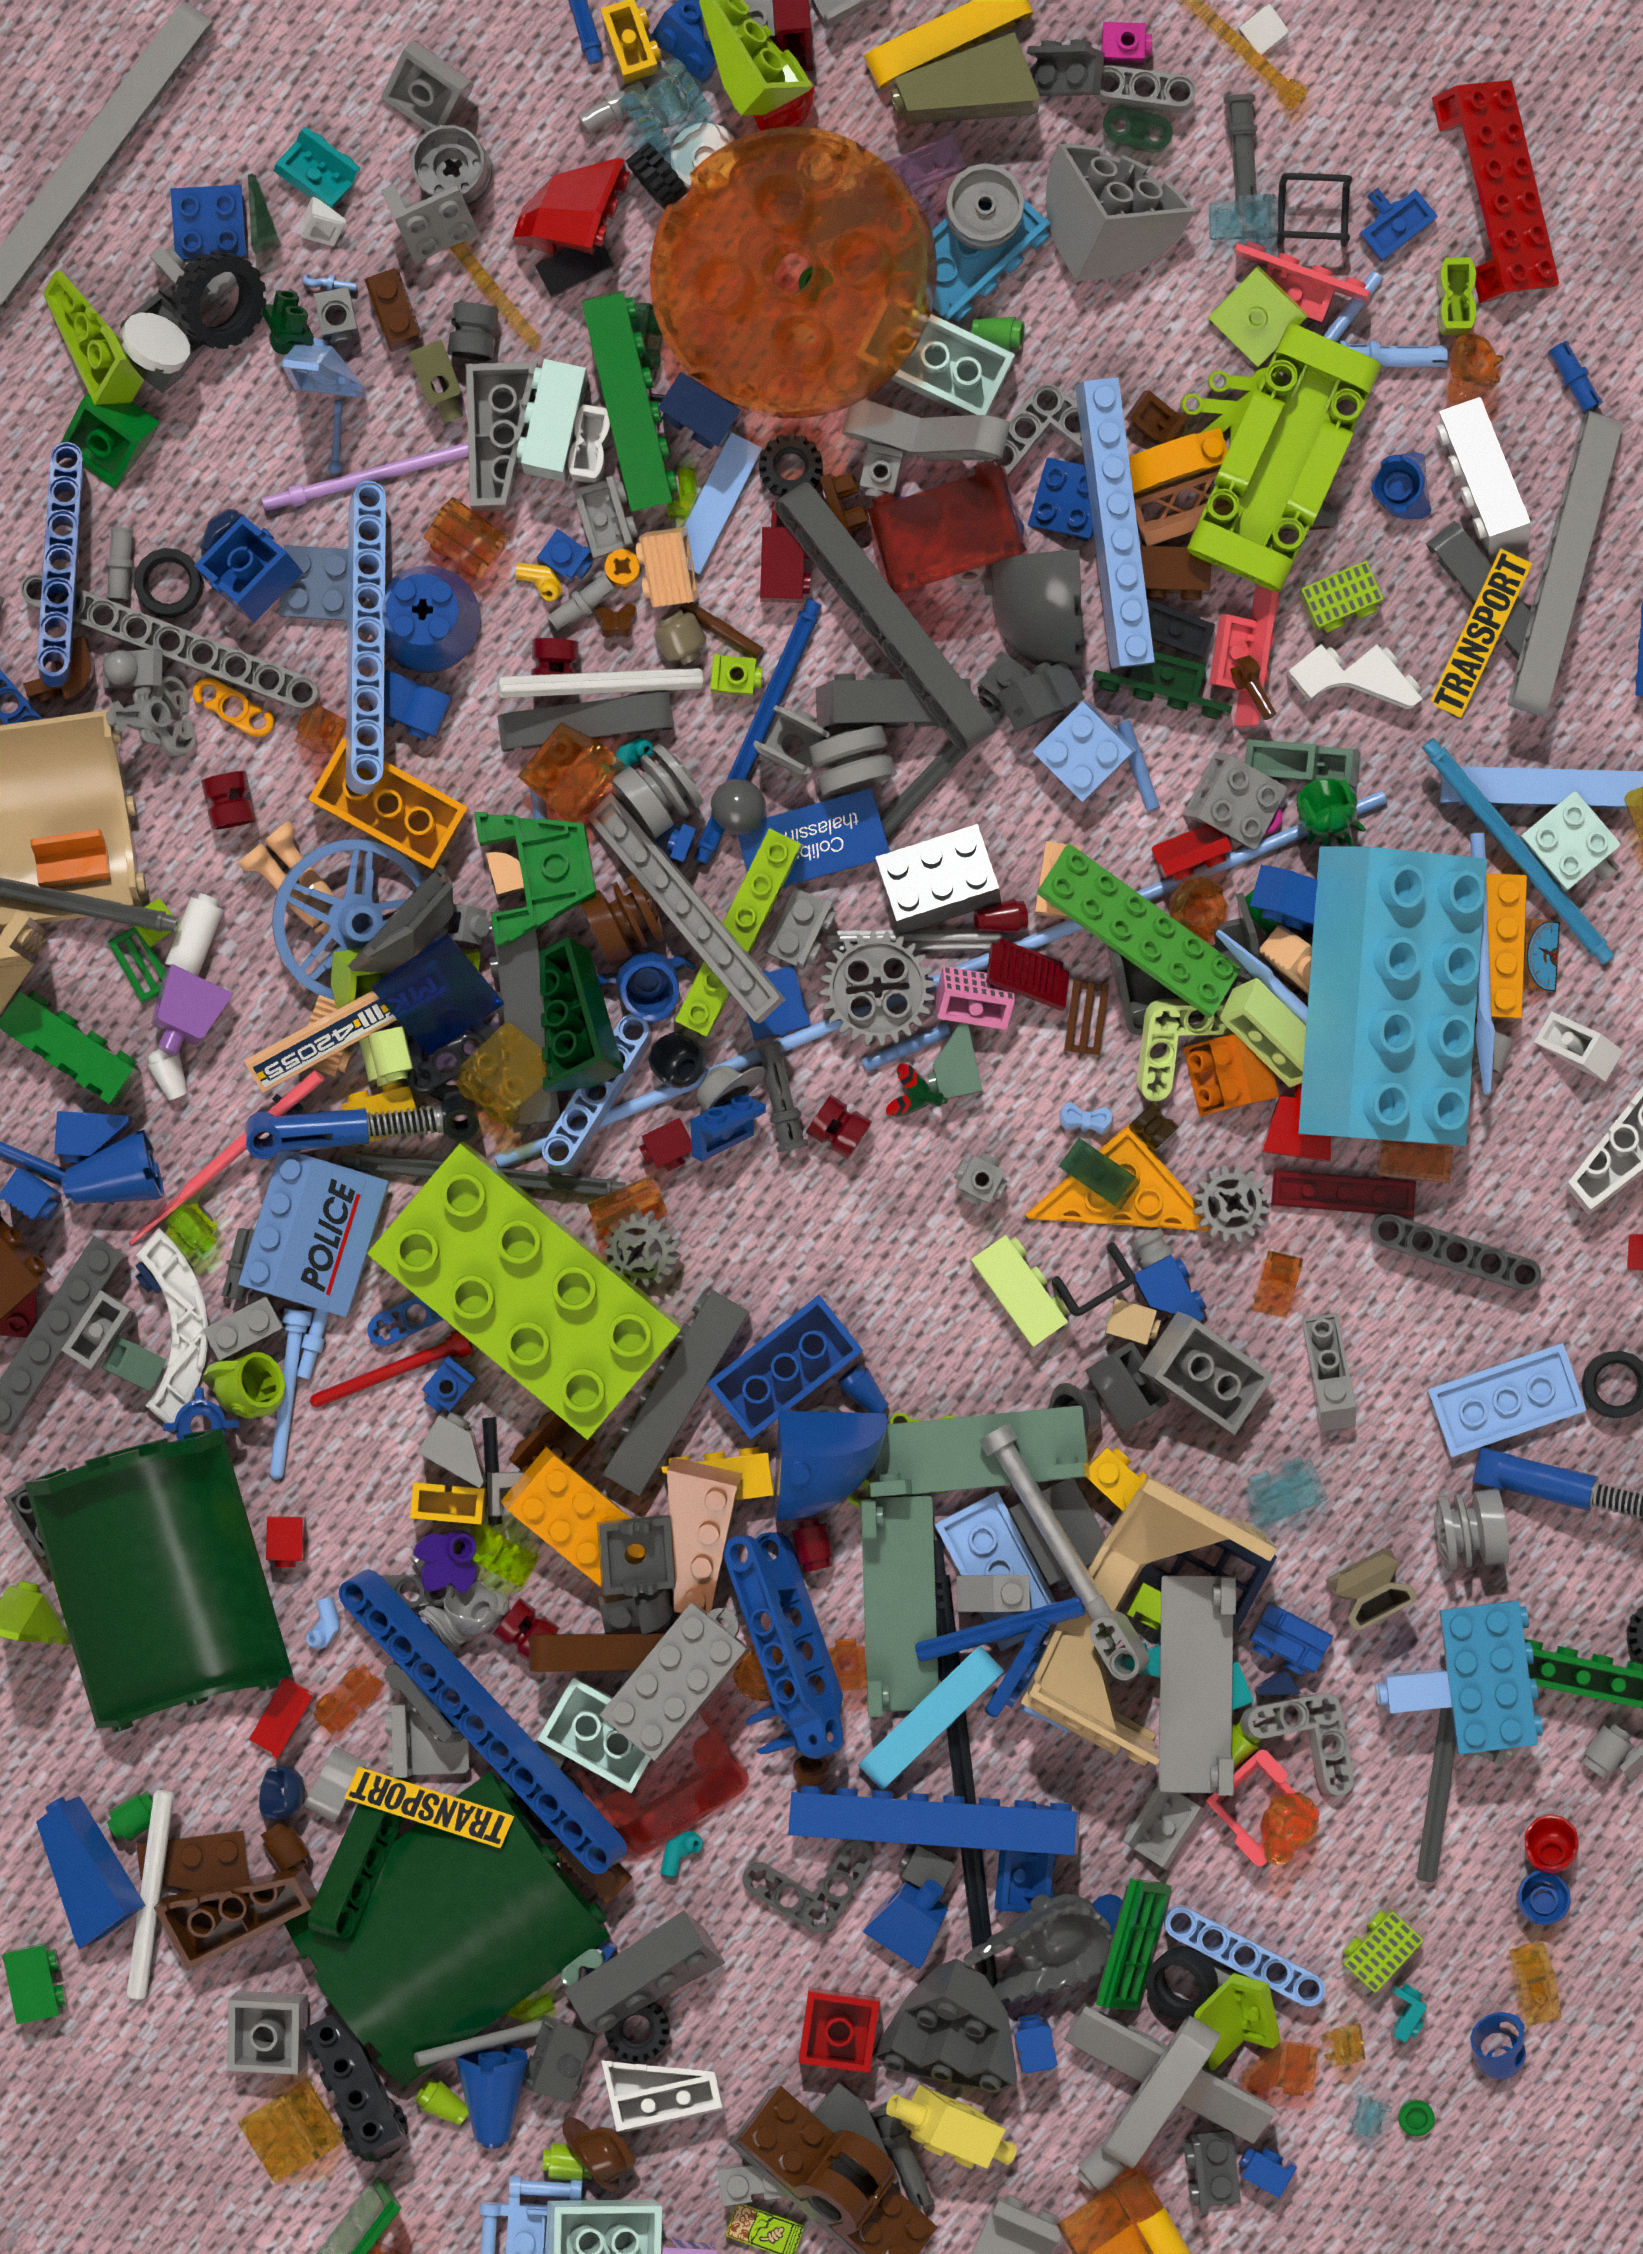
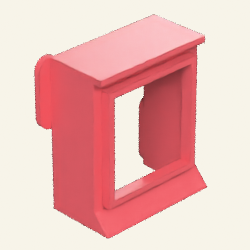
M1259 1750L1234 1772L1233 1790L1256 1768L1260 1767L1298 1808L1258 1845L1220 1804L1227 1796L1211 1793L1205 1801L1237 1834L1235 1838L1236 1845L1256 1866H1263L1283 1844L1317 1815L1285 1781L1287 1779V1772L1268 1751Z

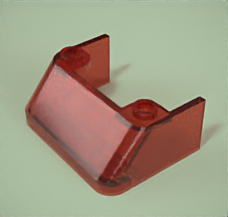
M706 1705L700 1711V1715L710 1730L699 1736L693 1745V1757L701 1770L643 1808H640L632 1795L624 1791H616L603 1798L584 1767L575 1773L599 1812L623 1837L627 1849L631 1853L644 1855L651 1852L746 1789L749 1781L748 1771Z

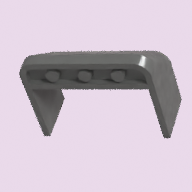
M1243 892L1236 894L1240 918L1221 924L1214 932L1215 945H1211L1241 968L1224 999H1228L1233 988L1254 978L1217 937V930L1224 932L1260 960L1256 930ZM1107 945L1127 1029L1135 1035H1142L1144 1015L1150 1003L1159 999L1182 998ZM1194 1010L1189 1015L1188 1023L1202 1021L1205 1015L1198 1010ZM1163 1011L1162 1016L1156 1017V1020L1160 1024L1163 1018L1170 1016L1166 1011ZM1175 1017V1019L1180 1024L1179 1017Z

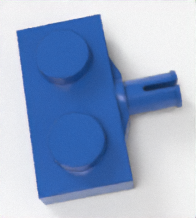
M1378 187L1367 198L1380 213L1375 221L1361 231L1359 235L1380 262H1382L1434 222L1438 216L1417 189L1404 199L1390 204Z

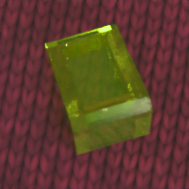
M476 1524L471 1534L476 1544V1552L472 1560L490 1572L522 1588L540 1557L489 1526Z

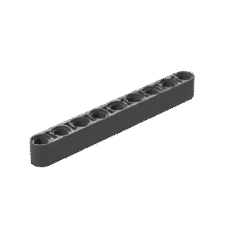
M803 482L774 502V507L781 521L953 744L961 751L966 752L995 732V725L988 712L812 485Z

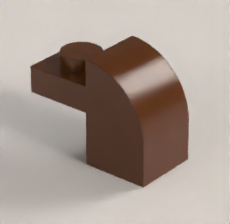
M84 636L73 639L71 675L64 685L60 687L47 686L42 682L41 678L25 682L23 685L27 697L30 700L37 699L38 704L58 699V692L63 691L65 700L69 704L82 698L91 687L95 675V665L88 640ZM54 661L56 670H61L63 664L59 661Z

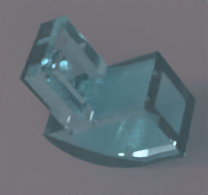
M1275 194L1239 196V201L1209 203V238L1211 240L1247 239L1248 241H1259L1278 236V198Z

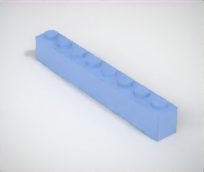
M1119 378L1083 381L1075 386L1110 665L1111 669L1144 666L1155 661Z

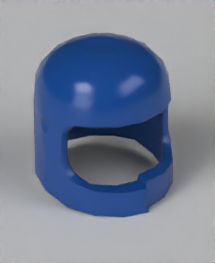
M1497 2012L1484 2017L1472 2029L1470 2040L1475 2062L1481 2072L1490 2078L1499 2080L1510 2078L1516 2075L1524 2065L1526 2059L1524 2045L1525 2026L1519 2017L1511 2013ZM1509 2022L1514 2025L1518 2030L1519 2036L1503 2032L1500 2029V2023ZM1503 2033L1510 2037L1513 2048L1511 2049L1508 2046L1500 2047V2049H1504L1507 2052L1503 2055L1492 2057L1495 2049L1489 2051L1487 2056H1485L1481 2050V2044L1489 2035Z

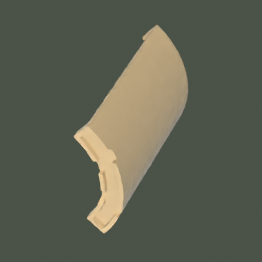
M110 709L0 725V878L39 886L35 856L31 848V839L100 829L108 849L111 878L51 888L119 902L125 905L142 907L141 894L147 893L144 872L138 873L131 817H137L134 796H127L118 748L119 744H123L122 733L115 732L114 726H110L107 723L106 713ZM0 898V930L7 926L17 909L38 924L89 917Z

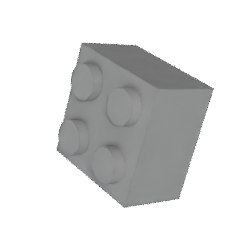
M237 1991L228 2000L227 2071L298 2075L307 2065V2046L305 2044L307 2031L305 2028L308 2027V1994Z

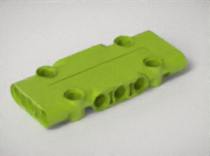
M1288 324L1261 385L1255 391L1214 482L1216 484L1208 498V502L1186 551L1201 560L1264 588L1281 592L1310 525L1313 526L1354 435L1353 430L1380 373L1382 364L1369 356L1301 326ZM1275 372H1284L1289 376L1290 383L1283 387L1277 386L1272 382L1271 376ZM1344 400L1350 401L1355 407V413L1348 416L1342 415L1337 410L1336 404ZM1218 500H1225L1232 506V512L1224 516L1219 515L1214 511L1213 504ZM1283 529H1291L1296 533L1298 540L1290 545L1284 544L1280 541L1278 533Z

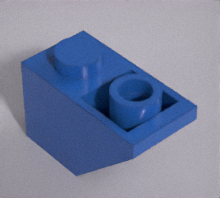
M1169 1255L1135 1273V1282L1148 1307L1173 1315L1179 1311L1198 1321L1205 1318L1201 1311L1207 1309L1198 1290L1190 1291L1185 1281L1190 1275L1181 1258L1174 1260L1172 1255Z

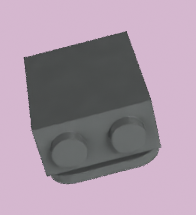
M1075 1479L1060 1480L1041 1492L1084 1565L1089 1567L1106 1537ZM1021 1501L1008 1508L1048 1584L1051 1585L1056 1582L1060 1588L1070 1583L1023 1502Z

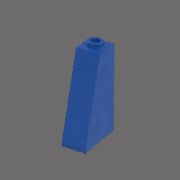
M79 1796L66 1801L64 1797H61L45 1807L47 1813L36 1821L75 1943L81 1949L105 1938L146 1905L82 1798Z

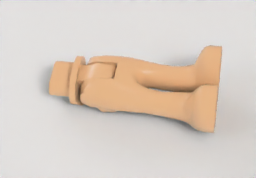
M288 820L267 837L264 842L291 869L302 858V855L295 847L293 842L295 828ZM262 843L237 863L246 872L260 873L277 891L286 876ZM311 867L299 877L300 885L335 897L326 882ZM294 889L291 890L289 895L326 915L331 907L329 903ZM287 902L288 906L298 917L309 926L314 927L316 934L320 931L325 936L330 930V926L327 923Z

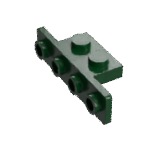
M1153 651L1155 662L1144 666L1132 667L1129 678L1095 670L1093 673L1092 681L1099 682V689L1118 693L1119 688L1133 691L1132 697L1148 702H1153L1154 697L1167 700L1166 706L1181 711H1187L1188 706L1201 709V715L1207 718L1221 720L1223 715L1229 717L1233 708L1231 705L1198 697L1206 665Z

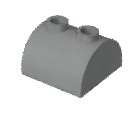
M414 40L403 49L381 98L429 131L440 125H450L469 98L474 82L468 79L462 72L457 71L443 61L434 52Z

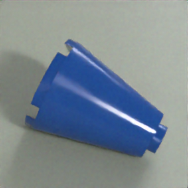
M145 1130L136 1131L66 1169V1177L61 1178V1185L66 1199L72 1198L75 1204L146 1201L163 1198V1181L158 1163H155L150 1151L153 1150V1146Z
M503 2045L504 2052L489 2051V2048L457 2057L456 2065L474 2139L482 2143V2146L485 2148H500L504 2142L509 2141L511 2138L528 2066L527 2052L511 2045Z

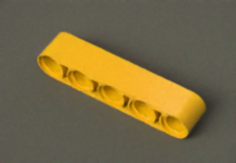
M972 0L877 46L863 57L878 88L883 89L888 87V82L895 80V77L919 69L926 64L929 65L953 55L952 51L959 49V51H963L985 40L983 36L991 34V36L996 35L1016 25V20L1022 18L1024 21L1030 18L1034 11L1028 0Z

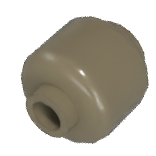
M678 609L656 622L658 627L654 632V638L666 660H681L682 664L685 665L701 656L699 649L705 645L706 636L693 613H683L682 609Z

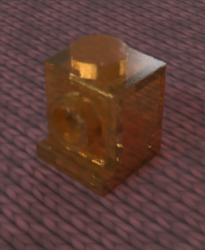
M316 705L315 709H308V712L304 713L299 719L296 728L298 734L295 742L317 754L334 753L346 729V719L320 705Z
M856 1638L835 1639V1646L828 1647V1652L841 1690L867 1689L864 1645H857ZM844 1657H850L854 1662L853 1668L848 1671L840 1667V1661Z

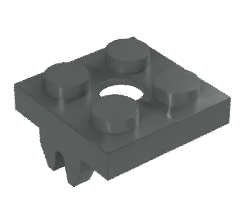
M668 1515L597 1522L601 1589L604 1596L625 1594L636 1597L638 1593L653 1595L660 1589L675 1588L671 1522ZM632 1544H640L645 1549V1557L638 1564H630L625 1559V1551Z

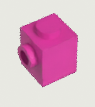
M1103 22L1101 52L1105 53L1103 64L1143 65L1145 56H1151L1152 34H1146V23Z

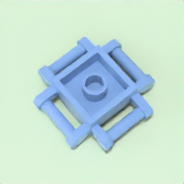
M510 2176L509 2203H480L479 2214L483 2215L481 2254H495L497 2216H508L506 2254H547L548 2204L520 2202L521 2195L570 2197V2200H582V2181L571 2180V2183L521 2180V2176Z

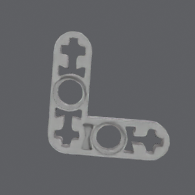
M1319 1693L1250 1707L1242 1714L1241 1728L1250 1738H1270L1308 1730L1319 1789L1328 1796H1343L1350 1792L1354 1784V1776L1342 1709L1339 1700L1334 1695ZM1322 1704L1329 1707V1711L1325 1712L1324 1715H1309L1308 1709L1320 1707ZM1288 1706H1293L1298 1712V1720L1293 1726H1289L1284 1720V1711ZM1258 1717H1273L1274 1723L1261 1725L1260 1728L1253 1725V1721L1257 1720ZM1326 1735H1331L1336 1740V1749L1331 1755L1326 1754L1322 1748V1741ZM1339 1759L1340 1764L1326 1766V1761H1336ZM1340 1775L1342 1778L1341 1782L1331 1785L1330 1778Z

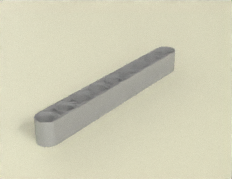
M1587 411L1582 420L1509 693L1508 706L1544 716L1549 706L1623 422L1592 411Z
M34 573L23 580L20 590L25 601L32 607L40 610L41 599H31L30 590L36 583H42L43 574ZM79 588L76 589V596L80 598L81 603L78 610L75 611L74 624L142 650H163L162 641L164 637L169 634H176L180 638V644L174 651L163 650V658L299 711L312 710L320 701L319 688L312 679L90 592ZM55 593L49 600L60 604L68 596L63 593ZM105 608L113 610L114 617L111 623L105 626L97 624L96 615L100 610ZM137 621L145 622L147 626L145 635L137 639L130 637V626ZM201 647H210L213 650V658L207 664H198L195 660V654ZM237 659L245 661L246 671L243 675L239 677L229 675L228 666L232 661ZM269 672L278 674L280 679L277 687L272 690H266L261 686L262 677ZM301 685H308L313 691L310 700L304 703L295 701V690Z

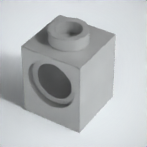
M344 287L313 294L323 339L326 341L331 340L333 345L352 341V335L359 334L349 288ZM332 311H344L347 314L344 323L338 326L329 324L328 316Z

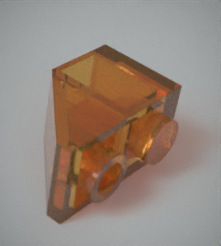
M1281 2040L1274 2049L1269 2048L1240 2071L1239 2079L1242 2083H1247V2089L1267 2092L1269 2086L1283 2087L1282 2093L1304 2096V2090L1313 2091L1318 2047L1316 2044Z

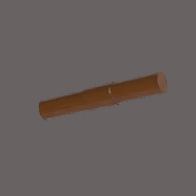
M693 602L683 603L679 607L683 613H693L701 625L753 658L757 659L764 648Z

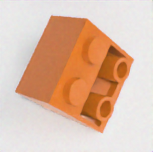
M1234 1033L1183 1047L1199 1117L1279 1097L1273 1071Z

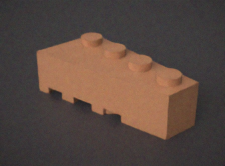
M673 1457L667 1469L675 1579V1588H673L674 1612L683 1613L690 1603H696L709 1613L714 1609L725 1559L724 1548L729 1540L742 1473Z

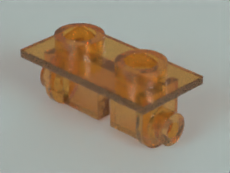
M364 1663L358 1669L353 1668L344 1675L341 1681L342 1684L332 1694H325L316 1704V1710L313 1712V1715L318 1723L324 1726L332 1735L337 1730L341 1732L358 1715L350 1706L354 1701L364 1709L381 1693L380 1688L384 1685L383 1682L376 1675H372Z

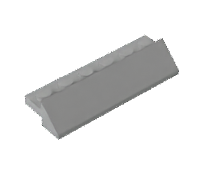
M1085 2002L1080 2011L1075 2012L1069 2023L1070 2029L1064 2038V2041L1141 2083H1143L1167 2047L1166 2044L1115 2016L1113 2018ZM1204 2065L1178 2102L1253 2144L1277 2111L1272 2104L1242 2089L1240 2084L1218 2072L1206 2069Z

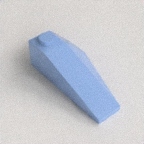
M313 338L312 346H306L303 343L297 342L283 359L282 367L295 390L365 398L366 390L333 346H327L328 341Z

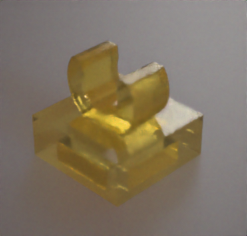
M1361 2023L1347 2024L1322 2035V2040L1330 2039L1334 2041L1335 2051L1326 2053L1324 2056L1327 2060L1336 2059L1337 2066L1351 2065L1366 2059Z

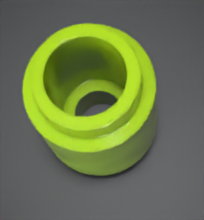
M552 2142L551 2149H544L542 2170L549 2171V2179L567 2181L592 2179L589 2169L573 2152L569 2144Z

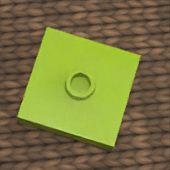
M1257 266L1208 318L1259 367L1278 347L1287 325L1295 324L1299 326L1309 315L1271 277Z

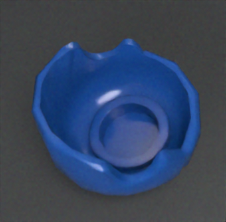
M1540 1870L1534 1871L1521 1881L1516 1892L1517 1907L1521 1915L1536 1925L1548 1926L1556 1924L1566 1916L1571 1904L1569 1887L1556 1873H1544ZM1541 1890H1546L1540 1894L1535 1895L1537 1892Z

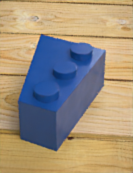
M1261 865L1250 906L1263 911L1262 918L1279 923L1283 922L1284 927L1304 931V935L1313 938L1318 880L1291 870Z

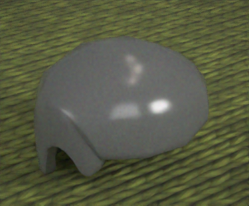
M730 779L719 785L711 797V813L716 822L729 834L749 835L760 828L766 817L765 798L758 787L748 780Z

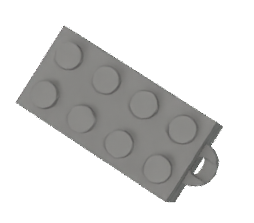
M690 1603L599 1715L653 1761H660L751 1650L736 1637L740 1628L737 1616L726 1608H716L707 1613L698 1604ZM718 1618L724 1619L729 1624V1628L727 1629L720 1624Z

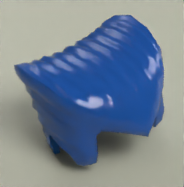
M1410 452L1384 458L1380 463L1381 468L1373 479L1370 488L1373 495L1389 513L1397 518L1423 519L1430 515L1432 511L1426 479V457L1422 453Z

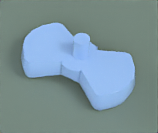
M1068 1102L1060 1110L1059 1121L1066 1130L1080 1127L1082 1132H1087L1090 1128L1103 1135L1111 1129L1113 1116L1107 1107L1087 1112L1082 1111L1072 1102Z

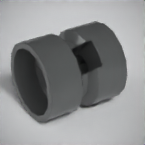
M454 303L451 324L456 330L449 334L447 354L464 359L492 360L495 339L490 335V332L497 329L499 309L479 303Z

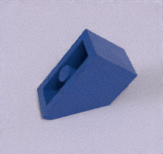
M57 1111L54 1154L63 1155V1162L79 1163L85 1160V1157L98 1153L132 1124V1116Z

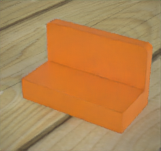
M100 829L30 840L36 861L39 887L51 888L111 878L108 849Z

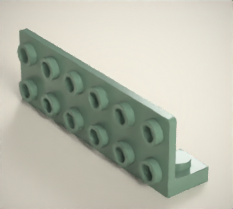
M1082 1406L888 1424L881 1453L874 1466L875 1482L870 1483L871 1497H890L1012 1485L995 1454L987 1456L979 1443L980 1439L1007 1423H1010L1018 1437L1013 1444L1036 1482L1090 1477L1084 1409Z
M930 1495L861 1497L868 1717H883L882 1711L914 1710L938 1686V1659L919 1661L915 1651L916 1643L937 1637L933 1501Z

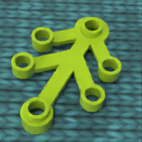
M1267 368L1255 371L1251 377L1228 375L1220 370L1213 371L1207 377V385L1212 391L1223 392L1230 388L1248 392L1238 401L1201 398L1197 394L1189 393L1181 398L1180 408L1188 415H1196L1199 412L1221 414L1200 433L1216 428H1221L1223 433L1230 427V448L1255 391L1261 385ZM1279 372L1272 374V382L1277 386L1283 387L1284 380ZM1217 374L1224 378V384L1220 388H1216L1213 385V378ZM1191 397L1197 401V407L1193 411H1189L1186 408V401Z

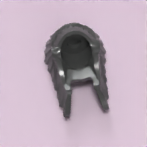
M1040 1894L1034 1897L1030 1903V1909L1004 1930L990 1936L986 1943L974 1947L965 1955L963 1960L967 1967L977 1964L1012 1946L1014 1948L1013 1951L1022 1962L1010 1964L1006 1973L993 1990L1002 2004L1007 2001L1015 2004L1021 1998L1028 2002L1035 1994L1045 1997L1050 1992H1060L1064 1987L1075 1988L1079 1981L1090 1982L1093 1974L1102 1973L1103 1967L1107 1965L1114 1936L1111 1932V1925L1097 1912L1094 1905L1088 1899L1071 1894H1064L1054 1898Z

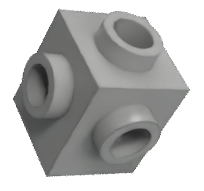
M983 1152L979 1158L971 1155L968 1161L962 1159L953 1177L958 1180L955 1187L962 1190L960 1197L977 1206L980 1205L981 1201L990 1203L992 1198L999 1200L1008 1182L1003 1179L1006 1171L998 1168L1001 1161ZM980 1172L988 1176V1183L985 1186H979L975 1182V1177Z

